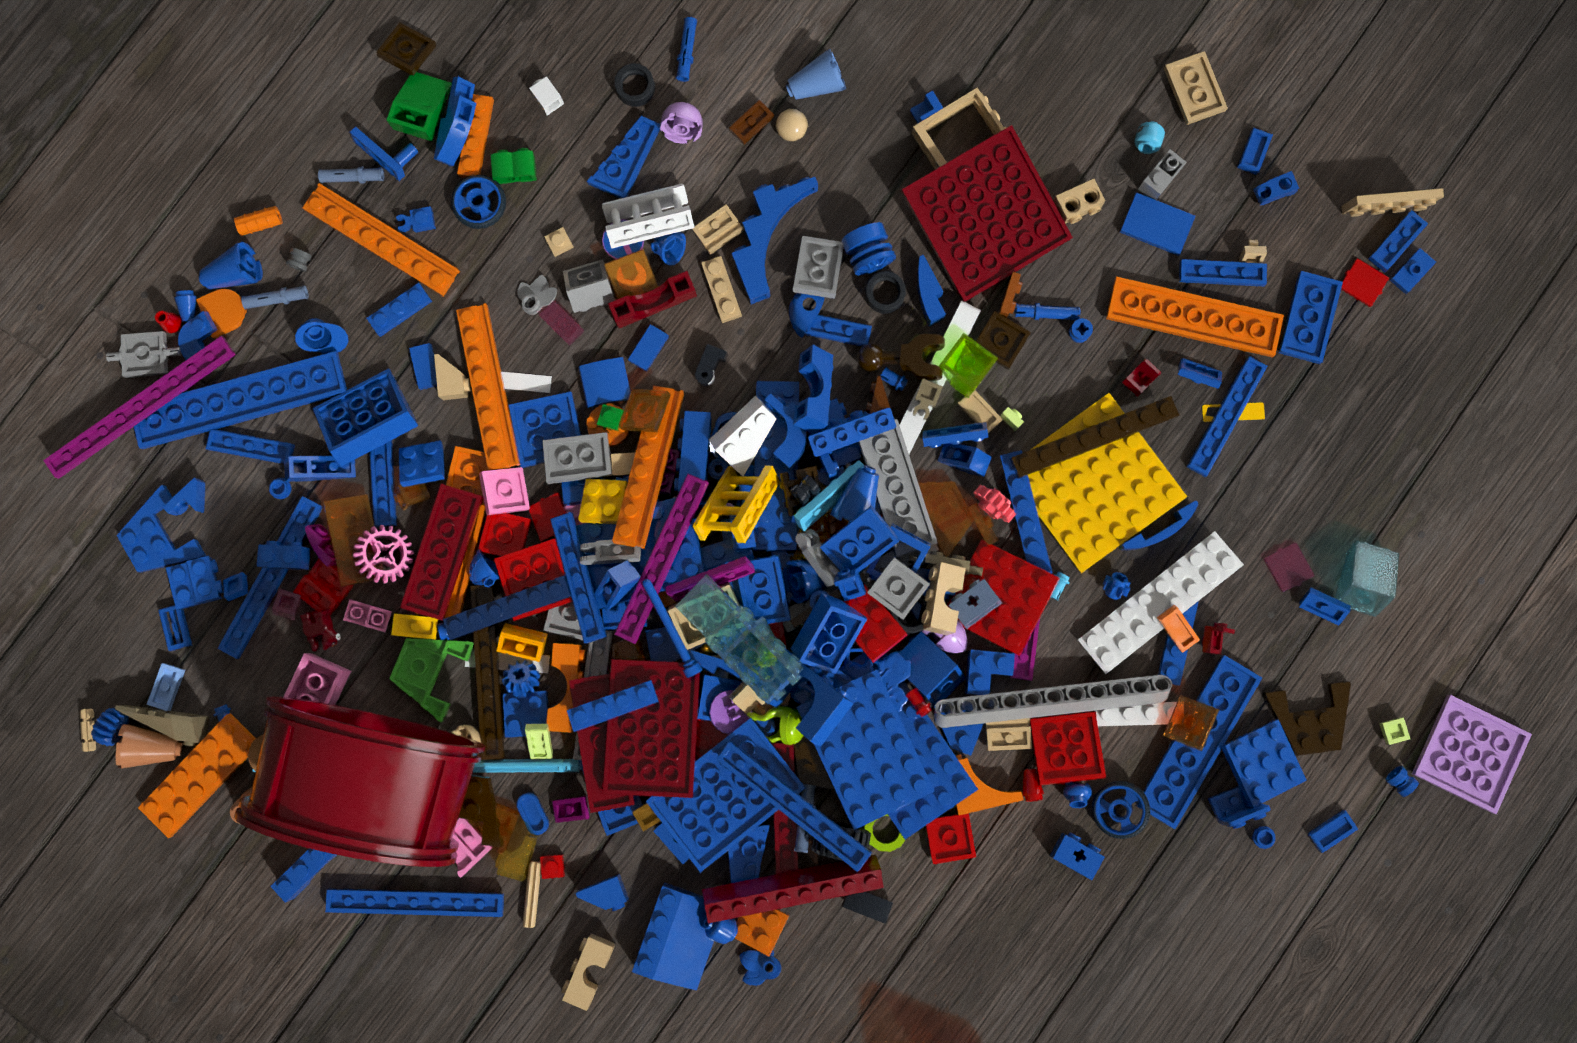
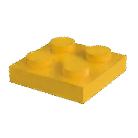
M586 479L578 520L581 523L617 524L628 482Z

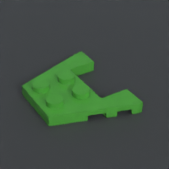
M406 638L389 679L407 695L416 700L421 707L430 712L439 722H444L451 704L430 694L446 655L450 654L469 661L474 649V642Z

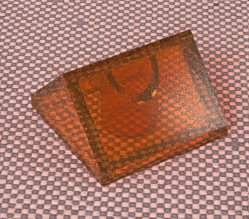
M1180 695L1163 736L1193 750L1202 751L1219 709Z

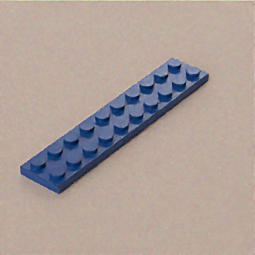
M334 351L181 393L134 426L138 447L140 449L150 448L208 432L212 429L223 428L325 400L346 392L347 387L339 355Z

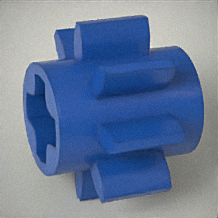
M1115 572L1112 574V577L1106 575L1103 582V590H1106L1105 594L1109 598L1117 600L1122 595L1127 597L1131 583L1128 582V578L1124 574Z

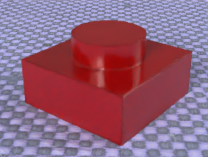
M563 854L540 857L542 879L565 877Z

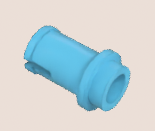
M1061 572L1055 575L1060 580L1051 596L1052 599L1057 601L1066 584L1070 583L1068 581L1070 577Z

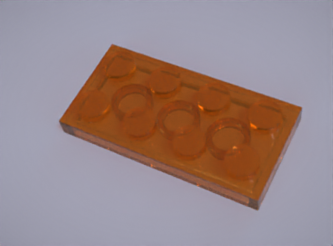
M368 494L324 501L323 506L340 586L374 581V575L366 579L367 571L360 574L359 570L363 566H355V562L360 560V558H353L354 553L360 552L354 549L355 544H360L357 539L359 537L365 538L363 532L367 530L371 533V527L374 526ZM370 543L366 547L368 561L374 557V551L371 549L372 545ZM382 563L373 566L384 571Z

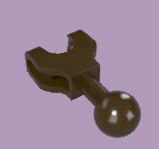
M920 334L910 343L901 344V351H883L875 344H866L859 350L857 361L860 367L866 371H875L882 364H899L903 371L912 372L920 381L922 379L938 381L942 379L943 371L939 366L928 364L925 360L931 352L940 351L944 348L945 338L938 334Z

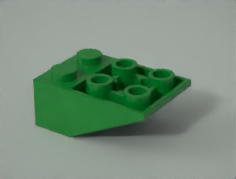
M418 72L414 76L410 75L395 97L386 121L393 130L433 141L452 83Z

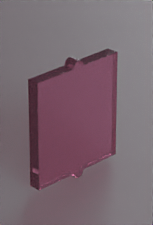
M1296 542L1284 549L1279 548L1276 553L1264 558L1282 592L1294 586H1301L1302 582L1315 576Z

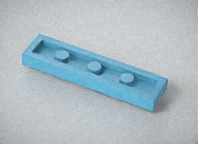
M858 460L853 465H850L842 475L832 480L828 487L814 496L813 500L806 506L801 507L797 511L794 518L798 527L803 532L836 504L857 469L863 468L864 464Z

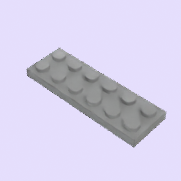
M896 419V428L859 441L865 465L875 468L876 473L879 474L876 499L884 521L890 527L894 523L934 545L938 542L898 420ZM900 540L892 547L895 557L917 550Z

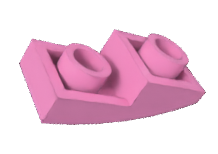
M349 599L343 620L386 632L392 611Z

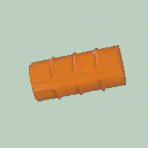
M276 206L234 218L236 229L241 236L283 224L281 214Z

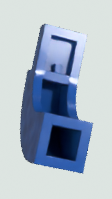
M770 393L765 398V405L787 427V436L773 453V458L790 472L804 453L806 430L793 424L796 404L792 401L785 407L786 403L779 396L774 397Z

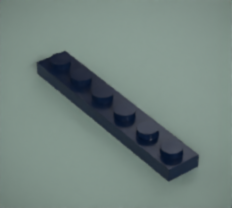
M561 576L445 618L443 621L448 636L452 640L569 598L571 593L566 576Z

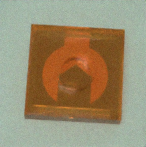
M644 249L604 263L617 299L627 295L644 294L658 287Z
M632 389L619 427L622 430L658 432L671 394L668 391Z

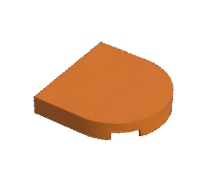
M219 289L196 299L201 312H209L218 329L211 334L214 339L240 327L245 313H247V310L242 305V297L232 290Z

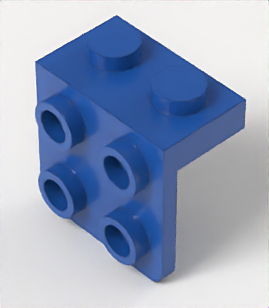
M1239 786L1208 798L1218 823L1227 827H1233V829L1246 825L1245 821L1249 819L1258 820L1267 816L1266 812L1271 810L1269 805L1266 804L1249 808Z

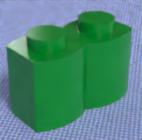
M519 148L516 152L512 153L507 150H497L496 153L491 154L492 179L496 180L499 184L537 180L535 155L528 148Z

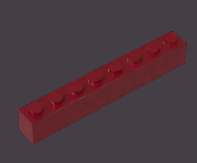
M875 854L870 855L859 872L855 871L844 861L706 888L702 889L707 921L708 923L884 887L881 867Z

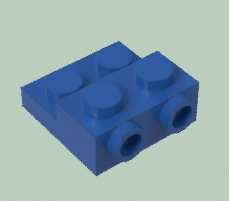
M210 556L186 561L187 563L166 568L176 610L222 599L220 594L224 592L221 580L217 581L216 572H219L216 560H212Z

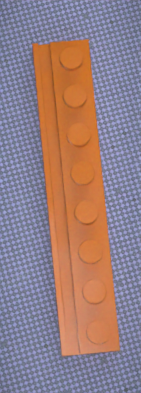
M318 183L317 189L312 192L302 207L306 212L444 297L454 282V278L460 273L457 268Z
M484 303L480 306L475 305L458 309L456 312L488 471L506 469L515 465L519 466L520 460L488 305Z
M653 386L651 395H668L670 397L657 432L641 430L612 539L614 544L631 547L638 546L645 549L684 397L683 390L674 391L671 388Z

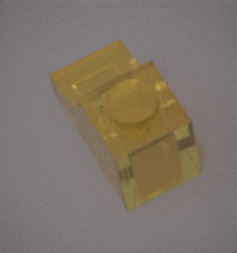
M528 834L518 849L514 851L506 850L502 855L499 854L495 867L498 868L497 875L518 881L525 880L538 836Z

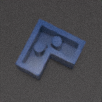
M968 650L965 693L976 695L990 694L991 674L1013 676L1015 654Z

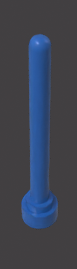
M645 579L643 586L684 662L683 672L686 678L692 677L701 672L702 668L699 662H696L695 659L692 660L652 582L649 579Z

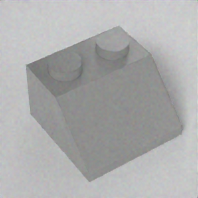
M603 259L563 271L566 292L574 313L584 312L599 305L605 306L615 301Z

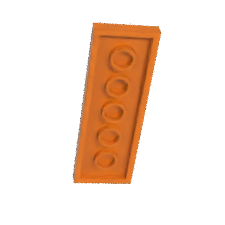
M231 713L226 714L147 797L138 809L167 838L173 837L248 758L249 748L256 738Z

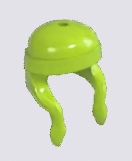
M786 706L774 707L767 711L765 715H758L754 712L747 713V716L754 721H767L774 717L781 718L780 728L777 733L771 737L766 736L770 743L782 741L783 744L792 745L798 743L804 736L796 729L802 718L798 710Z

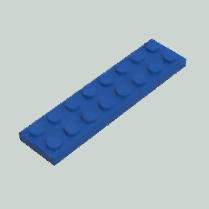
M757 381L756 396L765 404V398L771 393L774 397L779 396L786 403L785 407L792 401L797 405L799 402V382ZM772 412L776 421L755 455V476L759 477L765 466H773L780 482L779 473L788 472L789 479L793 480L795 479L793 470H798V463L789 472L773 458V453L787 436V427ZM780 485L777 486L757 522L758 528H754L756 547H753V551H796L797 542L795 536H797V523L794 515L788 516L787 508H784L783 501H785Z
M1221 656L1143 791L1149 801L1151 816L1176 829L1220 753L1221 746L1228 739L1262 677L1229 657ZM1137 801L1135 806L1142 810L1140 801Z

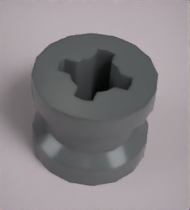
M291 248V256L285 264L296 270L306 272L307 261H310L312 256L302 250Z

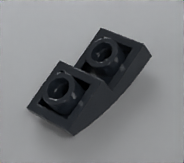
M868 892L846 895L841 907L886 924L893 902Z

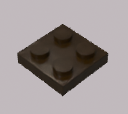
M399 22L376 53L377 57L414 76L435 49L436 42Z
M994 311L972 349L1009 370L1031 332Z

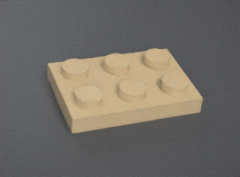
M1205 51L1165 65V73L1186 125L1225 112L1228 109Z

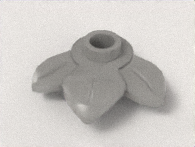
M540 275L531 285L521 282L518 288V297L522 301V308L529 315H535L540 312L542 307L550 305L557 295V289L549 288L548 281L543 275Z

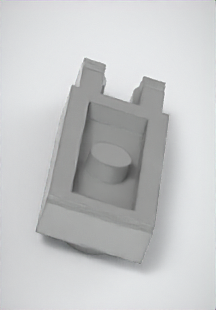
M808 529L805 533L797 534L795 539L798 546L826 587L834 585L835 576L840 570L820 548L822 543L819 542V536L815 533L816 531Z
M601 540L580 545V551L595 552V555L582 556L580 558V563L583 565L623 563L626 560L629 562L640 561L641 547L638 546L631 547L614 544L612 540Z

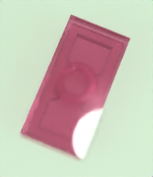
M555 301L539 315L569 346L584 332V329Z

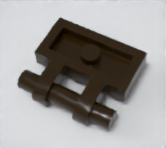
M816 466L793 470L795 477L793 480L789 479L788 472L779 473L781 479L779 485L780 489H783L785 498L783 505L784 508H787L788 516L796 514L795 506L800 505V507H803L793 499L789 490L795 484H800L803 477L806 475L810 476L817 483L821 492ZM814 496L809 498V502L813 500Z

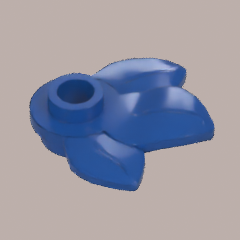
M774 949L769 957L757 950H747L739 955L742 965L748 970L743 977V982L748 985H761L766 979L777 978L781 972V963L774 957ZM771 963L773 970L768 972L766 966Z

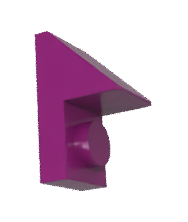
M587 795L552 801L555 823L590 819Z

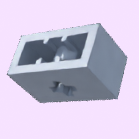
M985 579L973 582L969 586L970 590L964 594H957L951 599L952 603L949 604L952 610L959 611L958 618L966 629L1002 604ZM972 598L977 600L978 605L976 607L971 605L970 600Z

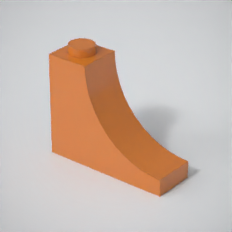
M961 754L955 755L978 788L973 794L955 805L958 815L1023 800L1022 792L1019 790L1001 791L987 786L975 775L967 757L962 758Z

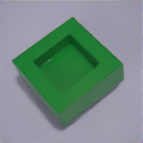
M603 404L597 425L618 432L625 411Z

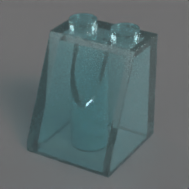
M1356 541L1347 551L1335 599L1350 605L1351 610L1376 617L1395 598L1399 553L1390 551L1387 548L1370 545L1367 542Z

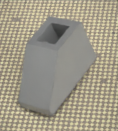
M1169 150L1143 181L1138 190L1147 197L1157 200L1187 162L1172 150Z

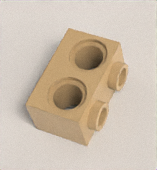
M1092 179L1057 195L1053 202L1065 224L1068 222L1074 224L1088 213L1091 216L1101 211L1105 199L1095 179ZM1091 196L1094 202L1089 203L1084 197ZM1065 205H1072L1075 211H1068Z

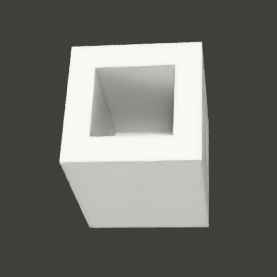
M547 76L536 80L532 87L529 88L546 115H549L564 104L560 94Z

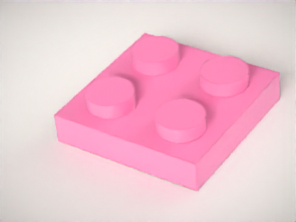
M522 467L482 471L479 473L487 515L527 511L530 509Z

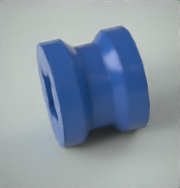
M1083 318L1074 321L1069 329L1070 338L1076 343L1085 342L1093 332L1091 322Z

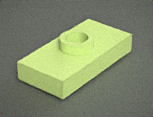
M526 724L525 733L530 759H552L553 750L548 724Z

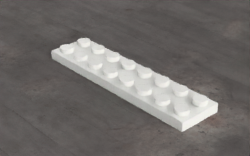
M1214 531L1077 641L1101 670L1107 674L1164 629L1157 619L1159 615L1173 605H1176L1183 614L1244 564Z

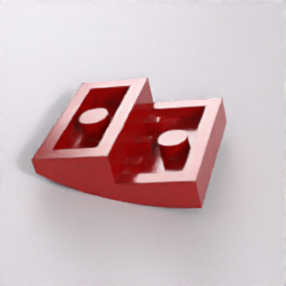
M318 558L309 574L303 576L293 593L317 612L331 608V615L351 591L356 581L337 566L327 567Z

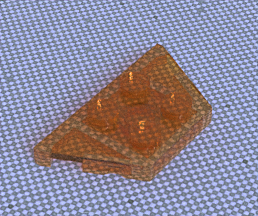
M954 481L918 483L938 545L944 556L948 557L975 519Z

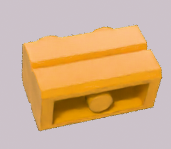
M505 623L500 633L497 652L508 653L509 655L540 662L548 634Z

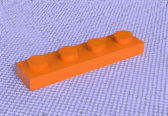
M473 94L472 101L476 103V108L467 139L461 151L457 173L459 177L468 178L472 175H481L494 103L493 97Z

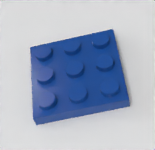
M572 392L509 405L522 468L545 463L543 440L581 436Z
M1273 720L1221 746L1249 808H1254L1307 781L1279 720Z

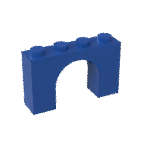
M785 648L777 658V662L770 667L753 691L767 703L777 708L795 686L803 682H811L815 691L814 702L796 729L810 742L821 747L853 703L847 699L849 696L847 692L840 687L836 689L832 686L834 681L824 674L821 677L818 674V668L799 662L794 653Z

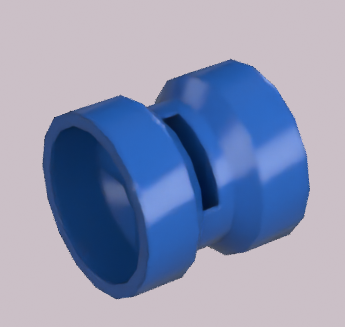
M1403 766L1393 769L1385 779L1390 786L1397 788V792L1402 797L1411 794L1419 784L1414 777H1410L1407 774V770Z

